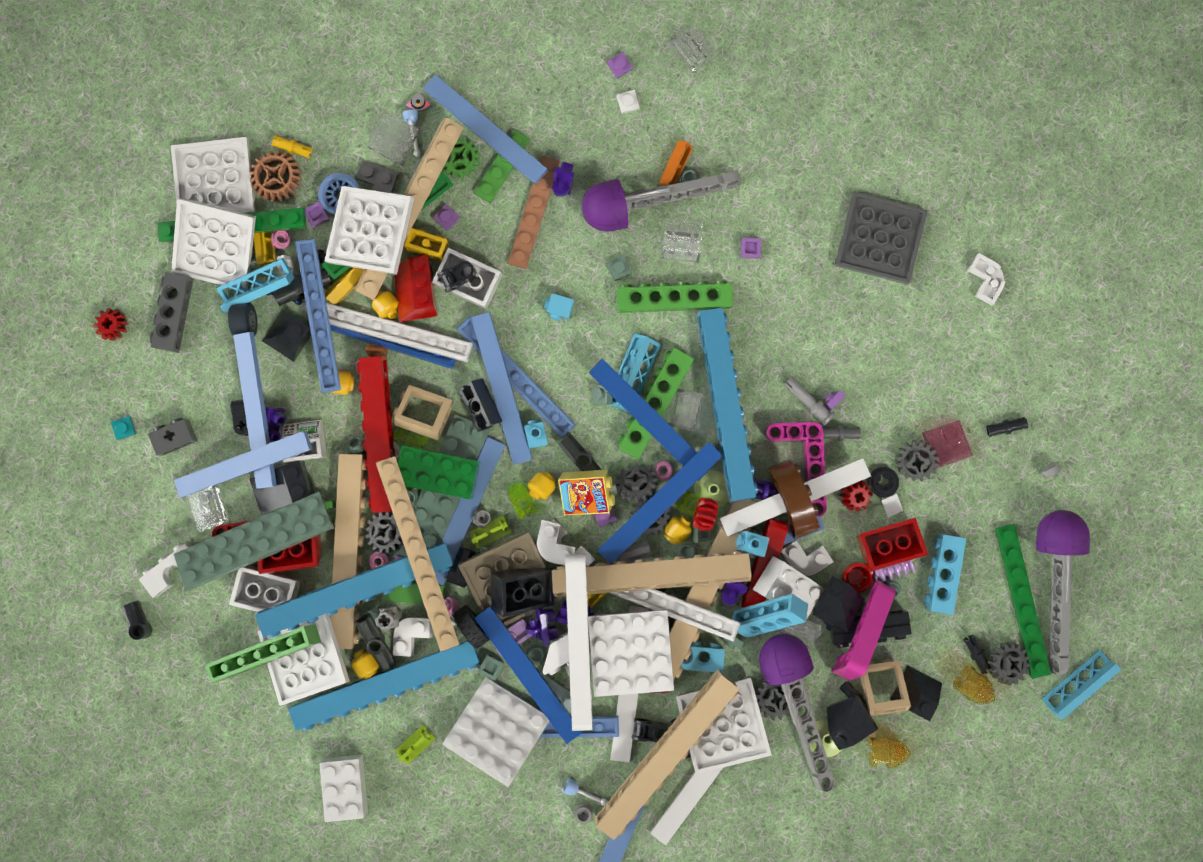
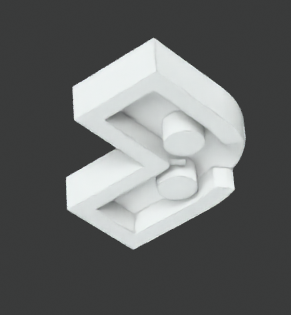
M978 253L968 271L984 280L975 297L992 306L1005 285L1003 272L998 263Z
M542 520L537 539V548L540 555L549 562L565 565V555L574 554L576 547L557 543L561 524Z
M795 540L781 551L787 563L805 576L814 575L833 563V560L823 546L806 556L797 540Z
M410 617L399 622V627L395 628L393 635V656H414V637H432V626L429 618Z

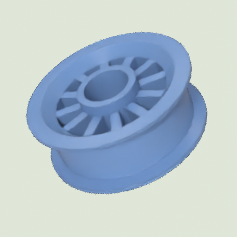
M332 174L325 178L319 187V201L323 208L332 214L336 213L338 205L336 196L341 192L342 186L359 188L355 179L347 174Z

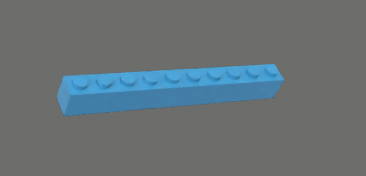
M723 308L702 310L697 314V321L719 447L723 455L721 458L729 503L750 500L756 497L758 488L756 482H753L754 466L749 460L751 449L750 445L746 443L747 427L743 425L744 410L739 403L741 393L740 389L736 387L737 371L733 369L732 364L734 354L729 347L731 337L730 333L726 330L727 315L723 313Z
M442 542L427 548L434 572L438 571L441 574L449 571V567L453 566L446 544ZM408 556L258 611L255 617L262 636L273 638L280 635V631L288 628V631L299 628V624L305 621L308 624L319 620L318 616L324 614L331 616L338 613L337 609L342 607L346 609L352 608L357 605L356 602L363 599L365 602L376 598V594L382 592L383 595L395 591L394 588L401 585L402 588L413 584V580L416 579Z
M465 641L458 646L441 652H435L392 668L387 672H381L368 679H362L292 705L288 710L295 730L302 729L307 731L314 728L313 724L320 722L323 725L332 721L334 716L339 715V718L351 714L350 711L357 708L358 711L369 707V703L375 702L379 704L386 701L388 696L393 695L395 698L405 694L407 689L412 688V691L423 687V683L430 681V684L441 681L442 676L448 675V677L459 674L461 669L466 668L467 671L478 667L477 663L481 659L477 649L468 641Z

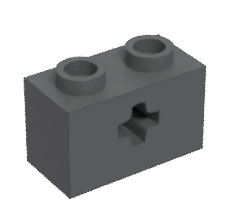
M182 418L172 420L171 425L166 427L165 425L153 428L154 432L148 434L155 454L158 456H163L198 441L190 420ZM172 433H175V435L172 437L173 439H170L169 436H171Z

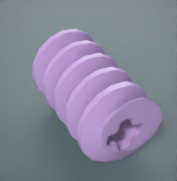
M910 560L872 571L873 579L876 582L880 578L885 582V576H888L890 580H893L894 573L897 578H900V571L905 576L908 575L907 569H910L913 574L915 573L913 562Z

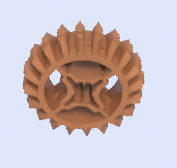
M276 150L275 154L269 151L268 156L262 153L263 159L261 160L256 158L258 164L251 165L255 171L249 173L253 177L250 179V182L254 184L253 190L258 191L257 195L263 196L266 201L271 199L272 202H276L277 198L280 202H283V196L289 200L290 192L296 195V191L293 188H300L296 181H302V178L297 176L302 171L297 169L299 164L294 162L295 159L292 156L288 157L286 152L281 155V152ZM272 163H282L281 165L278 164L276 167H269V165ZM289 168L290 176L288 182H286L284 177L287 173L286 170ZM265 170L267 176H266V178H265V180H264L265 182H264V184H263V183H262V174H263V171ZM270 171L277 174L281 181L275 179ZM276 185L283 186L281 189L278 190H269L270 188H273Z

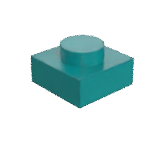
M131 416L111 422L116 440L136 435Z

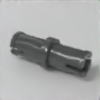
M822 427L823 439L843 441V439H860L861 437L860 427Z

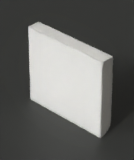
M896 493L881 500L888 517L903 511Z

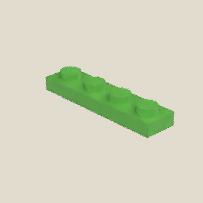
M515 129L509 136L524 150L530 142V138ZM498 154L474 194L491 204L513 169V166Z

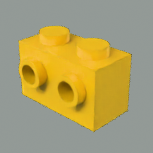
M411 228L404 245L408 252L419 256L428 255L429 259L442 262L447 249L450 247L445 237L437 234H428L423 229L416 230Z

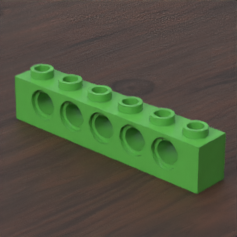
M722 280L716 281V284L700 281L696 282V285H689V282H679L677 286H670V283H659L658 286L652 287L651 284H639V287H632L630 284L620 285V288L616 290L617 313L731 309L733 307L732 283L727 284V281ZM691 291L696 292L698 299H689L688 293ZM715 291L717 298L714 300L708 298L707 292ZM676 292L679 295V300L672 301L669 298V294ZM652 293L660 295L658 302H653L650 299ZM639 294L641 301L635 303L631 300V296Z
M673 348L672 352L667 351L663 359L666 362L663 368L659 367L654 375L657 378L654 385L649 384L644 393L647 395L645 401L648 404L651 398L659 400V407L653 409L661 417L694 358L676 348ZM675 365L678 369L677 374H669L667 367ZM662 381L666 382L669 386V389L665 392L660 391L658 388V384ZM631 417L626 426L629 428L626 435L622 434L617 444L620 445L619 450L639 460L652 435L636 419ZM637 431L641 434L639 442L631 440L630 434Z
M311 624L205 664L210 682L214 683L319 644L321 639L316 624Z

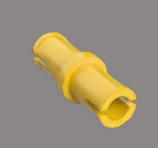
M276 134L274 135L276 139L272 140L273 147L286 150L289 154L294 153L310 159L311 155L309 153H312L313 147L298 143L295 139L289 140Z

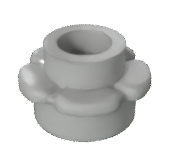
M485 509L476 510L472 517L473 523L479 528H484L491 520L489 512Z
M580 804L574 810V817L579 823H587L593 817V810L589 805Z

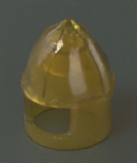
M971 665L964 667L960 672V675L967 679L964 681L961 677L957 676L953 683V688L974 703L988 704L996 700L995 690L987 675L978 673Z
M869 738V747L873 750V752H869L871 767H877L879 763H886L888 769L896 768L906 762L911 755L909 748L896 738Z

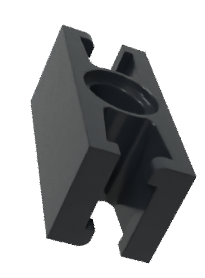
M483 378L471 381L468 385L458 388L477 432L492 428L494 425L503 422Z

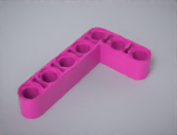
M775 423L767 427L765 437L770 442L803 441L805 482L825 474L823 428L819 423ZM791 427L797 429V437H792L789 434ZM809 427H814L817 430L815 437L809 434ZM771 428H776L779 431L777 438H773L770 435ZM810 446H815L818 449L816 456L810 454ZM812 465H816L819 468L817 475L811 473L810 467ZM826 495L811 501L812 503L819 504L821 507L816 517L823 516L827 510Z
M878 580L874 583L847 653L836 658L837 662L835 667L831 669L832 673L849 681L866 673L894 599L895 588Z

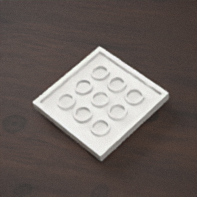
M247 137L171 145L176 203L177 199L181 197L241 213L256 212L253 184L250 182V179L253 177L249 173L252 171Z
M342 186L325 262L397 275L414 198L406 195Z
M181 197L178 198L171 273L186 275L219 285L249 273L256 216ZM243 280L241 287L248 289L249 281Z
M667 610L588 616L594 697L674 691Z
M324 614L318 616L319 620L308 624L305 621L299 624L300 627L316 624L321 643L267 663L280 706L350 682L330 616ZM288 628L280 631V635L290 631H288ZM257 631L261 643L272 639L268 636L263 637L261 631Z
M485 677L442 745L509 788L550 721L545 714Z
M751 677L735 681L739 687L735 699L727 703L724 712L720 716L717 715L713 720L711 728L707 731L705 730L701 735L700 741L689 749L696 774L772 756ZM699 691L676 696L680 714Z

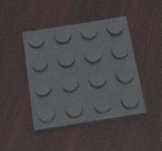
M854 191L834 266L906 285L910 284L928 210Z

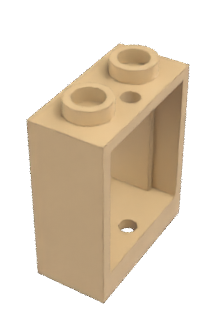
M409 385L407 390H403L400 396V406H396L392 417L394 418L395 426L439 440L452 409V400ZM411 396L441 406L433 426L403 416Z
M886 659L882 663L877 664L870 662L866 673L860 677L869 714L876 716L908 711L911 704L900 660ZM894 669L901 700L875 703L868 673Z

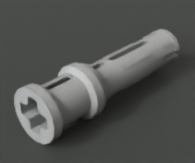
M793 376L784 384L810 409V414H814L822 422V426H825L834 417L835 413H831L823 405L822 401H817Z

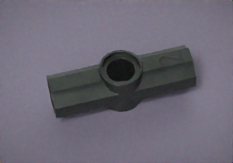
M321 269L323 286L326 287L333 284L326 269ZM301 274L295 276L290 284L272 292L279 306L295 299H305Z
M571 433L558 444L581 471L602 470ZM586 455L589 462L586 466L578 464L579 456Z
M371 614L361 616L355 621V625L366 643L367 652L378 663L380 672L391 670L396 666V661L385 642V636L379 631ZM377 641V642H379L380 644H379V645H373L371 642Z

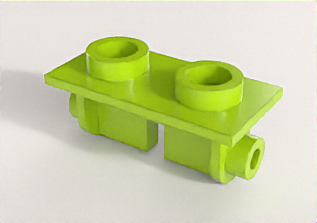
M504 515L490 521L484 528L478 527L469 533L472 543L479 549L512 531Z
M423 724L395 750L399 755L397 757L398 760L408 765L436 737Z

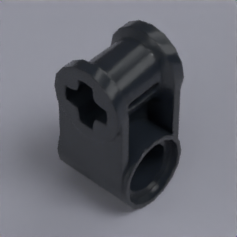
M463 261L439 272L437 276L441 278L445 286L444 290L448 293L475 279L477 271L470 262ZM465 267H471V273L468 276L462 275V270Z
M243 399L231 401L230 409L234 431L239 435L249 436L247 427L242 430V426L247 424Z
M634 718L635 730L631 738L637 741L657 743L661 737L655 734L656 731L660 728L667 731L668 727L662 722Z

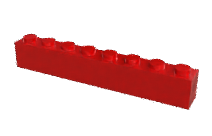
M387 356L359 358L357 372L360 374L358 388L359 392L362 393L360 409L364 416V420H362V430L365 431L363 446L364 450L367 451L365 467L369 474L367 478V487L370 489L368 503L369 507L372 508V513L392 512L376 462L395 456Z

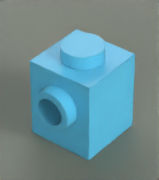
M552 293L551 298L547 297L544 308L547 309V314H550L549 318L557 321H561V318L569 320L574 300Z
M539 419L528 421V425L524 426L529 449L549 445L544 422H539Z
M741 531L736 540L737 550L765 557L769 538Z

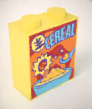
M608 470L563 472L558 479L564 515L610 513L612 506L615 505L614 494H611L610 489L612 488V478L608 476Z

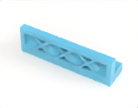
M284 258L278 259L218 286L216 289L224 300L220 307L225 313L231 305L248 303L290 284L295 277ZM280 264L285 274L278 275L273 273L274 267ZM258 274L268 275L267 282L258 281ZM246 280L251 282V289L247 290L242 288V281ZM228 287L235 289V296L229 298L224 289Z
M634 333L618 374L632 388L633 382L638 380L637 388L634 390L641 395L662 344L647 336ZM649 344L654 345L653 350L648 354L647 349ZM645 362V369L641 372V363ZM612 397V404H608V405L613 406V407H616V408H619V409H621V410L627 412V411Z
M1099 649L1041 699L1056 717L1063 720L1121 671L1116 663L1111 662ZM1100 656L1106 664L1101 669H1095L1094 660ZM1082 670H1090L1087 681H1079V673ZM1068 682L1075 683V691L1071 694L1064 693L1065 685ZM1053 695H1061L1060 703L1054 708L1048 699Z

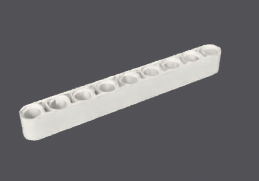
M586 554L565 555L572 731L593 730Z

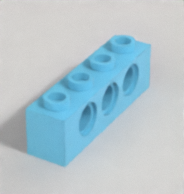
M939 534L935 538L934 548L936 553L935 556H932L930 563L933 571L927 580V586L930 587L929 594H926L924 598V605L927 610L954 615L966 538ZM946 550H949L951 556L949 559L946 560L944 558V552ZM943 569H946L948 574L946 578L942 579L940 573ZM943 588L944 595L939 598L937 596L938 589Z
M789 594L733 611L732 620L741 623L738 633L748 638L806 622L808 604L794 594Z
M692 641L689 647L692 649L688 660H683L681 667L685 670L716 672L719 669L723 672L725 649L720 647L719 643H709V646H704L699 641H696V643ZM703 651L709 653V657L705 661L699 660V654Z

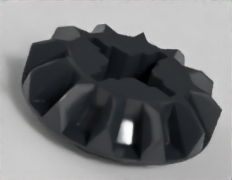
M879 467L872 471L871 477H868V485L871 486L870 490L878 497L892 496L899 487L898 475L888 467ZM881 474L884 479L891 480L886 483L885 488H883V485H876V483L881 481Z

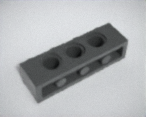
M165 272V276L161 280V295H159L157 300L158 312L154 316L153 321L155 325L154 333L150 336L151 348L176 353L180 352L193 278ZM177 289V296L172 298V292ZM171 308H173L174 313L171 317H169L168 311ZM170 327V333L165 336V328Z

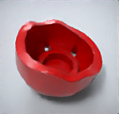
M853 562L843 570L842 581L850 582V585L858 593H862L871 587L873 572L864 563Z

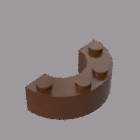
M790 460L769 467L768 470L773 484L784 503L788 515L787 522L793 539L796 540L817 532L818 528H820L816 518L818 509L816 504L811 502L809 496L812 495L808 484L804 485L797 463L793 464Z

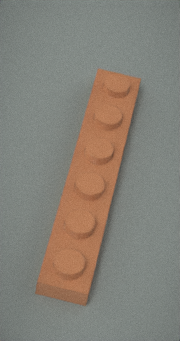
M546 156L541 157L540 163L548 171L536 185H532L508 260L509 265L525 270L527 269L552 190L554 171L560 165L559 160Z

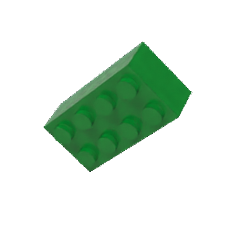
M401 446L398 466L404 484L407 487L471 500L474 496L481 461Z

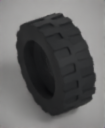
M464 605L452 614L461 633L474 648L478 649L490 640L475 620V613L467 605Z

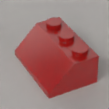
M428 255L407 258L399 265L397 275L394 274L399 321L405 322L438 316L435 288L432 283V265Z
M916 518L864 532L856 536L861 553L871 572L928 555Z
M321 534L259 560V574L318 566L322 552Z

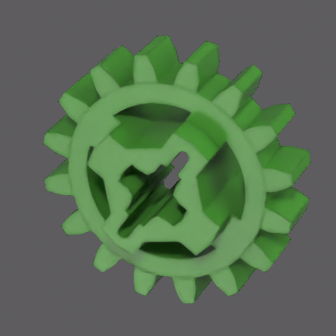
M466 137L462 141L458 138L450 153V163L448 164V161H446L443 169H446L447 175L452 173L454 179L457 175H460V178L463 179L465 174L471 177L470 171L477 172L475 166H480V162L476 159H480L481 156L477 153L479 151L478 147H473V141L467 143ZM470 152L472 153V161H471V162H470V160L468 159V156H469ZM456 156H463V160H457Z

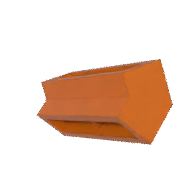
M678 140L660 179L659 186L677 184L693 149L690 143Z

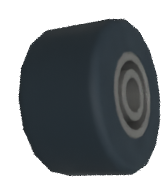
M251 303L233 304L229 307L228 325L233 337L236 334L254 332V336L256 335L258 320L255 308Z

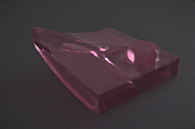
M960 420L922 433L925 444L929 442L931 444L930 449L935 447V454L939 456V459L935 460L939 462V467H934L935 469L973 456Z

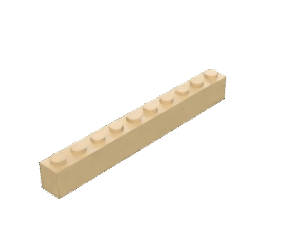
M443 118L403 194L414 198L405 240L464 127L449 118ZM364 269L354 289L374 300L388 273Z
M339 454L332 584L359 574L360 567L363 566L364 557L360 555L361 547H364L365 541L364 536H361L362 528H365V517L362 516V511L366 508V497H363V491L367 489V478H364V471L367 470L365 467V455ZM361 601L356 602L357 605L352 608L346 609L342 607L337 609L338 613L331 615L330 619L340 649H353L356 647V644H359L360 633L357 632L355 621L361 616L360 613H357L358 605H361Z
M396 457L376 462L440 652L458 646L459 642Z
M752 500L733 502L727 515L753 505L756 502ZM721 525L706 557H713L715 553L733 555V552L738 551L736 540L741 531L726 536ZM751 527L746 528L742 531L750 532ZM724 583L692 586L685 601L708 610L709 606H714L718 598L715 594L718 588L722 589ZM675 619L669 632L673 680L675 677L679 678L683 670L681 664L684 659L688 660L692 649L689 647L692 641L696 643L701 633L698 631L699 628Z
M743 551L733 552V555L715 553L713 557L695 555L693 558L685 559L684 556L674 557V560L656 558L653 562L636 560L634 561L635 563L627 564L626 561L615 562V565H607V563H597L594 567L586 565L587 595L751 581L749 553L744 554ZM565 566L552 570L553 594L555 597L567 596Z
M719 669L716 670L594 818L597 828L613 840L618 835L620 836L624 833L626 825L637 817L642 806L648 804L655 790L658 791L662 787L664 779L673 774L679 761H683L688 755V750L700 741L701 735L705 730L707 731L711 728L713 720L717 715L720 716L724 712L727 703L735 699L739 687L733 680Z

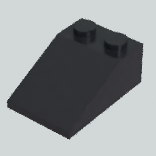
M301 460L274 469L277 486L257 489L255 477L249 479L261 515L315 494L305 462Z
M553 568L507 569L491 573V610L501 617H507L553 606Z

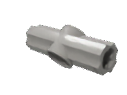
M397 606L379 609L380 614L375 618L376 626H379L382 630L399 627L402 610H399Z

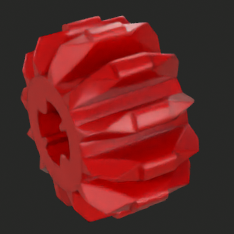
M107 308L106 312L99 311L100 317H94L95 320H98L97 323L93 324L95 328H98L95 333L101 335V338L104 340L109 338L110 341H115L116 337L121 339L122 334L120 332H127L123 326L129 325L128 322L124 321L126 316L120 314V310L117 309L113 311L111 308Z
M861 480L846 488H842L841 490L844 493L839 495L843 499L842 505L847 506L848 510H855L856 512H860L861 507L867 509L866 503H872L869 497L873 496V493L870 491L871 486Z
M703 497L698 500L693 515V526L703 531L713 529L718 514V502L711 498Z

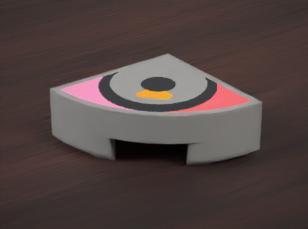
M417 92L405 104V107L409 110L425 111L431 108L432 104Z

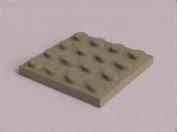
M529 530L458 563V567L481 612L491 606V573L507 569L547 568ZM554 596V603L561 600V597ZM535 610L507 617L498 616L506 626L534 613Z

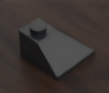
M282 310L262 342L294 362L311 337V330L308 325Z
M832 575L812 615L848 633L865 599L850 584Z
M907 665L903 676L911 704L909 711L931 721L939 705L942 683ZM898 685L890 699L891 701L901 700Z
M858 695L827 707L829 735L839 750L856 745L878 730V726Z

